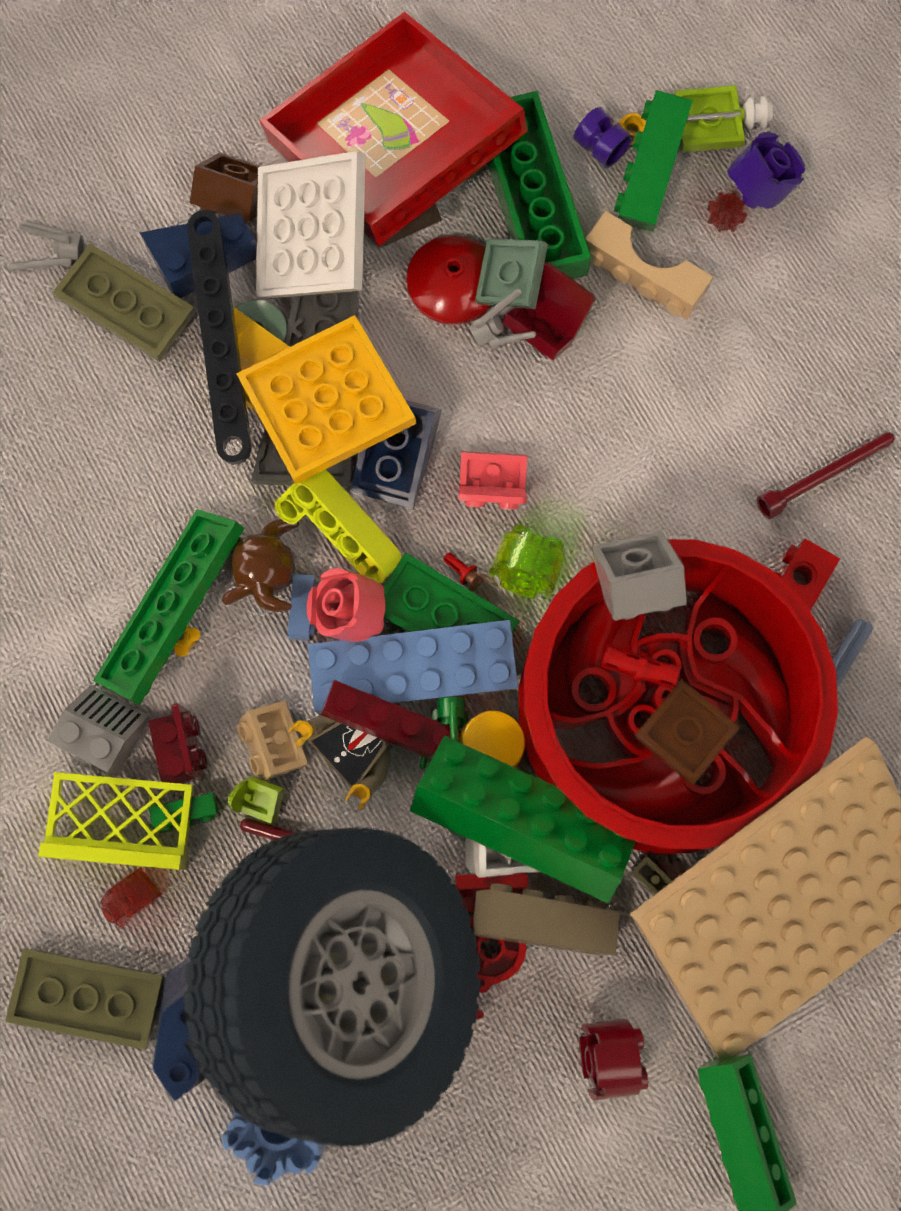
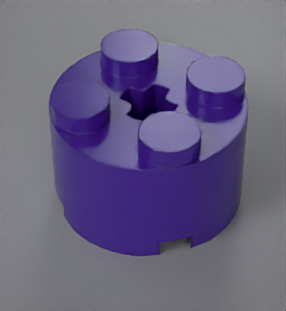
M760 133L733 161L727 170L729 178L734 181L739 191L743 194V202L752 209H755L757 206L767 209L776 207L804 179L801 178V175L805 172V165L800 154L789 142L785 145L778 142L776 139L779 135L775 133Z

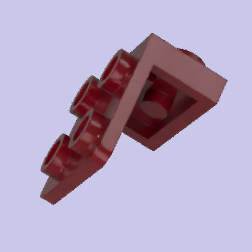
M545 262L536 309L513 308L506 314L502 324L511 329L514 334L536 332L534 338L525 339V341L534 346L542 355L555 360L573 343L596 298L593 293L553 264Z

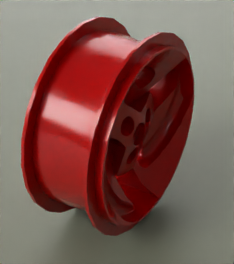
M667 539L684 566L685 591L700 595L687 613L684 634L659 633L637 641L646 613L631 619L614 620L604 601L595 562L582 568L554 596L534 631L518 686L519 725L524 733L525 749L529 763L538 778L557 786L588 818L625 839L636 841L633 847L634 850L649 854H688L721 846L820 771L831 749L838 716L836 669L821 627L802 598L770 568L735 549L697 539ZM709 630L727 637L728 648L726 651L715 655L704 650L700 642L701 632ZM609 644L637 654L645 652L649 654L648 657L656 660L658 657H665L673 665L680 666L676 685L682 679L735 723L739 710L759 737L761 747L772 767L766 782L758 788L746 770L722 749L711 763L713 768L711 783L707 787L691 785L634 738L640 730L634 724L635 714L642 712L650 718L673 689L642 679L640 682L632 680V676L602 668L601 665L607 645ZM597 676L602 679L607 688V698L603 703L597 705L589 704L580 697L579 684L584 678ZM604 719L606 728L614 742L628 756L632 757L630 759L599 764L571 759L559 744L554 729H574Z

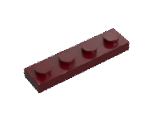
M336 680L330 686L320 713L324 717L429 759L433 758L443 737L450 738V726ZM458 730V741L461 735L460 730Z

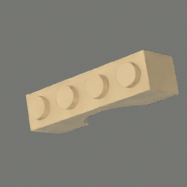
M605 210L585 238L591 256L590 263L608 270L618 281L629 283L637 288L644 297L654 299L663 304L671 314L682 316L688 320L708 291L713 276L687 260L669 268L654 267L645 263L633 250L631 244L632 226Z

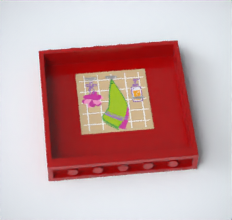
M405 11L259 120L268 143L288 162L354 151L366 154L364 234L378 247L528 132L524 109Z

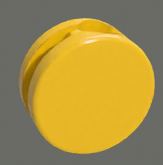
M486 711L471 718L461 729L458 741L513 767L520 762L525 750V737L522 728L513 717L500 711Z

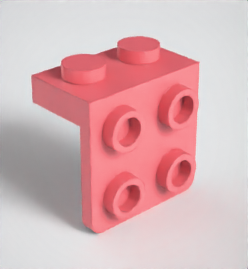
M461 451L459 500L465 501V506L485 507V502L499 503V508L518 509L519 504H526L527 455Z

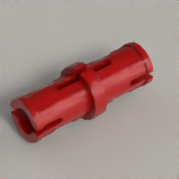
M609 644L607 645L601 665L602 668L632 676L634 681L640 682L642 679L670 689H674L680 672V666L650 658L648 653L640 652V654Z

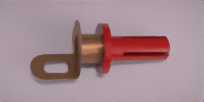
M450 552L444 556L443 562L461 575L460 583L462 585L470 584L469 591L473 592L485 580L494 586H499L487 574H478V567L473 564L468 567Z

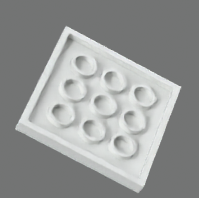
M354 151L258 167L256 297L269 299L362 291L366 154Z

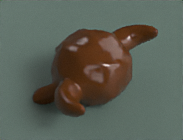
M278 519L268 523L260 534L244 538L239 537L232 558L236 588L228 591L223 596L222 601L225 605L233 604L249 595H254L255 601L265 610L284 612L292 608L289 602L279 600L273 595L285 590L291 584L292 575L295 571V557L291 549L281 541L280 537L287 531L297 528L299 522L288 524Z

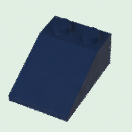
M405 400L414 414L417 424L359 452L350 492L413 509L434 445L442 409Z

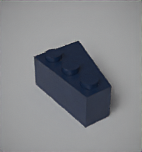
M236 214L218 218L222 225L228 273L256 260V241L241 215ZM207 220L205 222L201 221L202 223L198 224L197 233L201 235L208 234L213 228V223L207 222ZM187 224L140 232L147 251L172 294L182 299L195 292Z

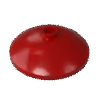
M462 235L440 236L422 245L411 258L406 275L407 290L415 307L426 317L436 322L450 325L468 323L484 315L492 306L480 305L475 300L486 246L473 238ZM452 266L459 268L457 272H451L448 269Z

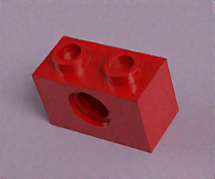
M805 538L797 547L793 544L789 547L782 559L786 566L781 574L775 572V574L802 598L811 611L840 558ZM793 572L801 573L805 577L806 585H800L795 582Z

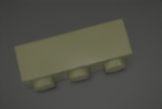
M644 856L629 872L653 896L673 882L647 856Z

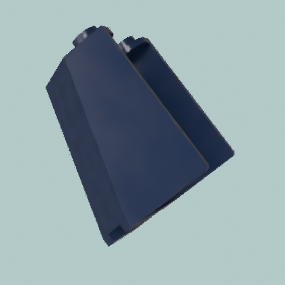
M191 957L186 958L166 975L152 1070L174 1102L205 1080L200 1073L198 1061L186 1045L190 1041L186 1020L190 1018L189 1013H185L184 992L188 991V985L184 984L186 964H190Z

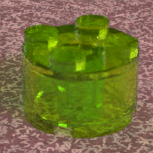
M515 525L512 531L503 535L489 570V575L492 579L496 575L501 579L499 586L516 595L535 599L538 593L545 594L543 599H548L553 596L566 560V555L563 551L564 543L553 537L544 538L533 534L532 530L525 526Z

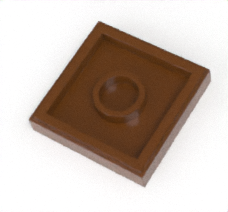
M681 679L636 733L634 738L693 785L740 726Z

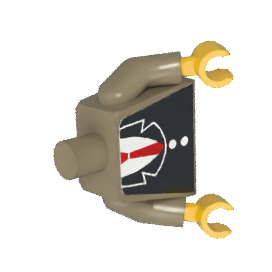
M322 715L308 721H296L288 730V734L292 731H298L302 735L295 745L298 747L302 746L310 737H313L309 741L310 744L351 788L345 800L348 801L350 797L356 796L361 800L357 810L361 811L364 809L369 798L385 782L390 764V756L388 754L390 749L387 743L380 738Z

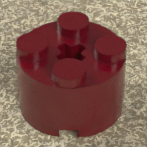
M627 1019L581 1025L580 1029L586 1032V1036L579 1037L580 1062L584 1079L591 1078L593 1088L587 1089L593 1101L638 1095L640 1090L648 1089V1074L646 1068L641 1066L639 1052L644 1050V1039L640 1028L633 1029Z

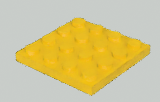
M355 315L236 373L295 485L417 424L414 414Z

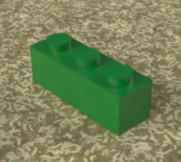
M208 793L192 797L189 827L193 826L195 821L202 820V823L215 821V817L220 816L216 794ZM183 799L164 803L163 805L172 815L183 806ZM158 805L149 808L152 829H155L167 819V816ZM182 813L174 818L179 824L181 823ZM171 822L168 823L159 833L171 831L174 825Z

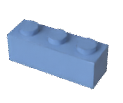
M293 574L292 608L289 614L287 635L289 640L311 641V635H315V625L309 622L307 616L309 592L312 587L317 588L319 584L313 575Z

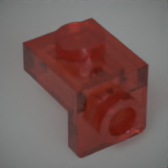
M140 867L106 891L100 901L101 909L105 918L110 923H116L122 929L128 925L133 917L156 902L162 893Z

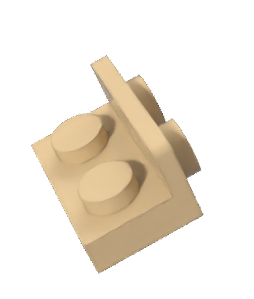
M285 700L249 710L239 719L238 733L241 741L246 743L248 747L250 768L255 776L264 781H269L275 776L301 769L308 765L302 746L298 747L295 745L299 739L297 731H292L288 734V730L294 723Z

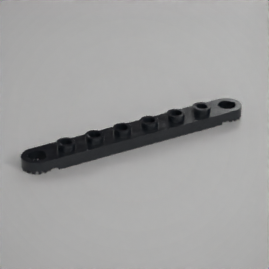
M200 210L189 218L187 229L216 449L218 455L226 463L239 465L250 457L252 445L245 391L236 374L242 371L225 243L222 225L218 217L209 210ZM207 220V222L213 223V228L208 234L201 235L197 233V227L199 223H202L201 221L205 222ZM231 439H239L243 444L241 452L234 456L228 455L225 450L227 442H230Z

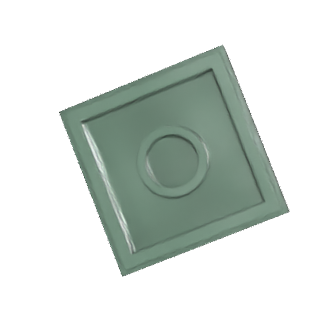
M487 238L475 302L480 305L496 306L516 289H520L522 291L521 295L506 307L536 309L548 244L544 241Z

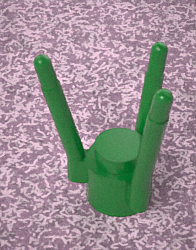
M453 696L441 697L438 699L437 709H431V719L450 726V738L457 742L458 728H463L468 722L465 700ZM421 756L420 769H425L427 757Z

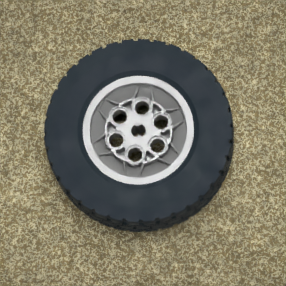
M364 827L292 833L272 840L255 849L254 852L249 853L236 864L238 867L228 872L220 882L222 886L214 890L206 903L208 908L206 911H202L195 928L198 931L197 935L192 937L188 952V957H191L190 964H186L184 984L188 985V991L184 992L185 1013H189L190 1018L186 1020L190 1040L195 1042V1045L192 1046L199 1065L205 1067L203 1073L210 1085L217 1089L216 1093L229 1107L233 1108V1111L255 1126L278 1135L335 1147L374 1144L400 1134L406 1130V1127L413 1126L425 1116L424 1112L430 1111L441 1099L440 1094L447 1091L455 1078L453 1076L454 1072L459 1071L466 1056L464 1053L465 1048H469L474 1031L471 1028L472 1024L476 1023L479 1004H476L477 997L480 996V979L477 973L480 972L479 953H476L475 950L477 941L474 929L470 927L472 922L467 907L461 903L463 898L456 885L450 883L452 879L443 867L438 866V862L427 851L421 850L422 848L412 841L387 831Z

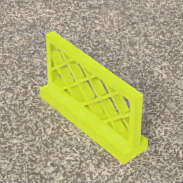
M54 772L45 840L40 842L38 857L186 870L189 816L194 785ZM63 780L75 781L84 792L69 805L61 795ZM83 782L95 784L88 789ZM110 784L118 796L103 808L92 793L101 785ZM117 785L129 787L122 792ZM137 787L145 788L153 799L137 811L126 796ZM152 788L164 790L156 795ZM172 790L184 791L183 806L171 815L161 799ZM88 797L98 812L83 824L72 809ZM122 800L133 815L117 827L107 812ZM61 804L64 809L59 812V806ZM157 804L167 816V819L152 831L141 815L151 806ZM68 813L79 828L68 837L55 836L57 821ZM182 813L181 823L179 824L174 818ZM102 816L113 832L103 840H95L87 828ZM136 819L148 833L137 844L130 843L121 832ZM170 822L179 832L177 847L164 846L156 836ZM83 833L87 839H81L76 837L79 834ZM115 836H118L122 842H113L110 840H112ZM151 838L156 843V845H145Z

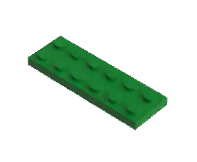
M196 509L94 678V682L138 705L141 704L144 697L149 693L161 668L168 661L169 655L180 636L184 634L196 609L203 602L204 596L212 582L219 575L221 567L231 550L236 546L244 530L242 525L234 520Z

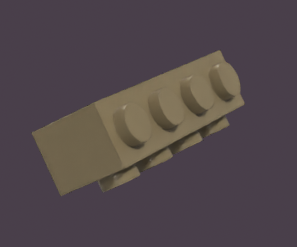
M491 884L490 890L476 892L472 928L474 929V935L592 955H616L620 912L606 909V903L585 901V905L575 904L576 898L571 896L554 895V900L544 898V892L524 889L523 894L512 893V886Z

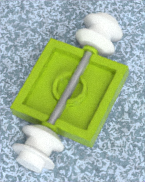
M736 85L675 90L674 93L676 96L693 100L680 141L681 152L743 147L745 136L742 122L748 130L753 128L754 123H759L761 128L765 129L767 123L771 122L773 118L772 103L768 102L765 96L761 97L759 103H754L753 99L748 97L743 108H740Z

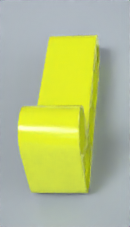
M326 469L306 480L298 482L296 485L295 483L292 484L275 502L277 515L288 524H295L307 515L362 576L382 583L394 571L402 559L398 548Z

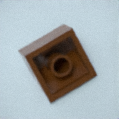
M220 152L195 166L189 203L199 206L200 210H209L214 214L220 213L226 216L240 214L244 222L249 223L257 217L258 167L261 166Z

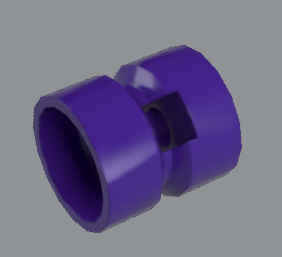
M596 107L580 122L574 132L573 139L586 151L593 150V158L604 168H609L624 155L633 137L620 124L613 125L614 119L601 107Z

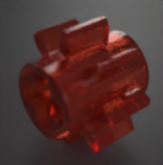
M719 192L716 201H710L707 211L711 214L707 222L708 224L713 223L719 233L729 229L733 233L738 223L743 224L747 214L743 210L746 204L740 200L736 192L732 194Z

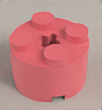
M334 568L324 572L319 577L322 580L317 588H311L307 599V616L309 622L315 625L318 630L317 632L321 635L348 642L367 640L371 636H376L382 631L385 613V590L382 584L371 578L341 568Z

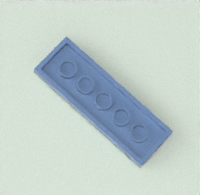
M510 620L372 636L367 640L358 642L339 640L307 644L315 712L322 711L328 691L334 680L391 703L518 688Z

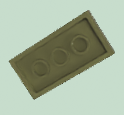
M92 244L87 246L52 292L55 298L158 362L163 359L196 314L194 306Z
M28 948L23 949L5 1022L147 1050L150 1045L165 975Z

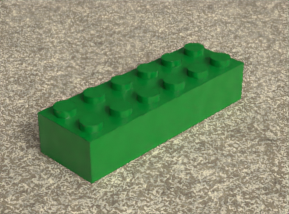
M538 91L512 96L510 98L524 109L528 132L487 163L510 239L544 241L548 244L545 262H550L572 279L587 276L591 256Z
M446 736L443 737L417 785L409 810L607 903L610 902L622 880L636 842L625 839L588 818L557 786Z

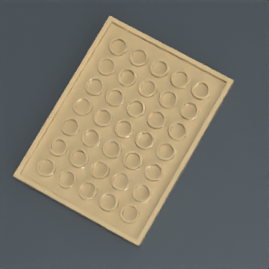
M868 737L863 738L630 913L714 1054L720 1060L739 1055L748 1046L769 1032L775 1025L796 1011L802 1004L901 928V797L876 742Z

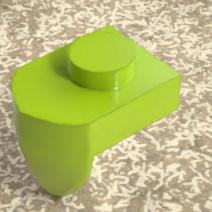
M251 776L242 780L233 788L228 797V803L232 811L242 812L272 824L278 819L285 788Z

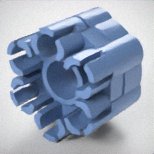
M234 1112L233 1119L226 1128L227 1130L222 1134V1144L226 1152L231 1147L234 1149L233 1156L245 1158L249 1174H256L253 1181L262 1186L270 1185L272 1180L276 1181L288 1172L301 1174L302 1170H306V1174L311 1173L317 1167L326 1147L325 1144L269 1132L250 1123L236 1112Z

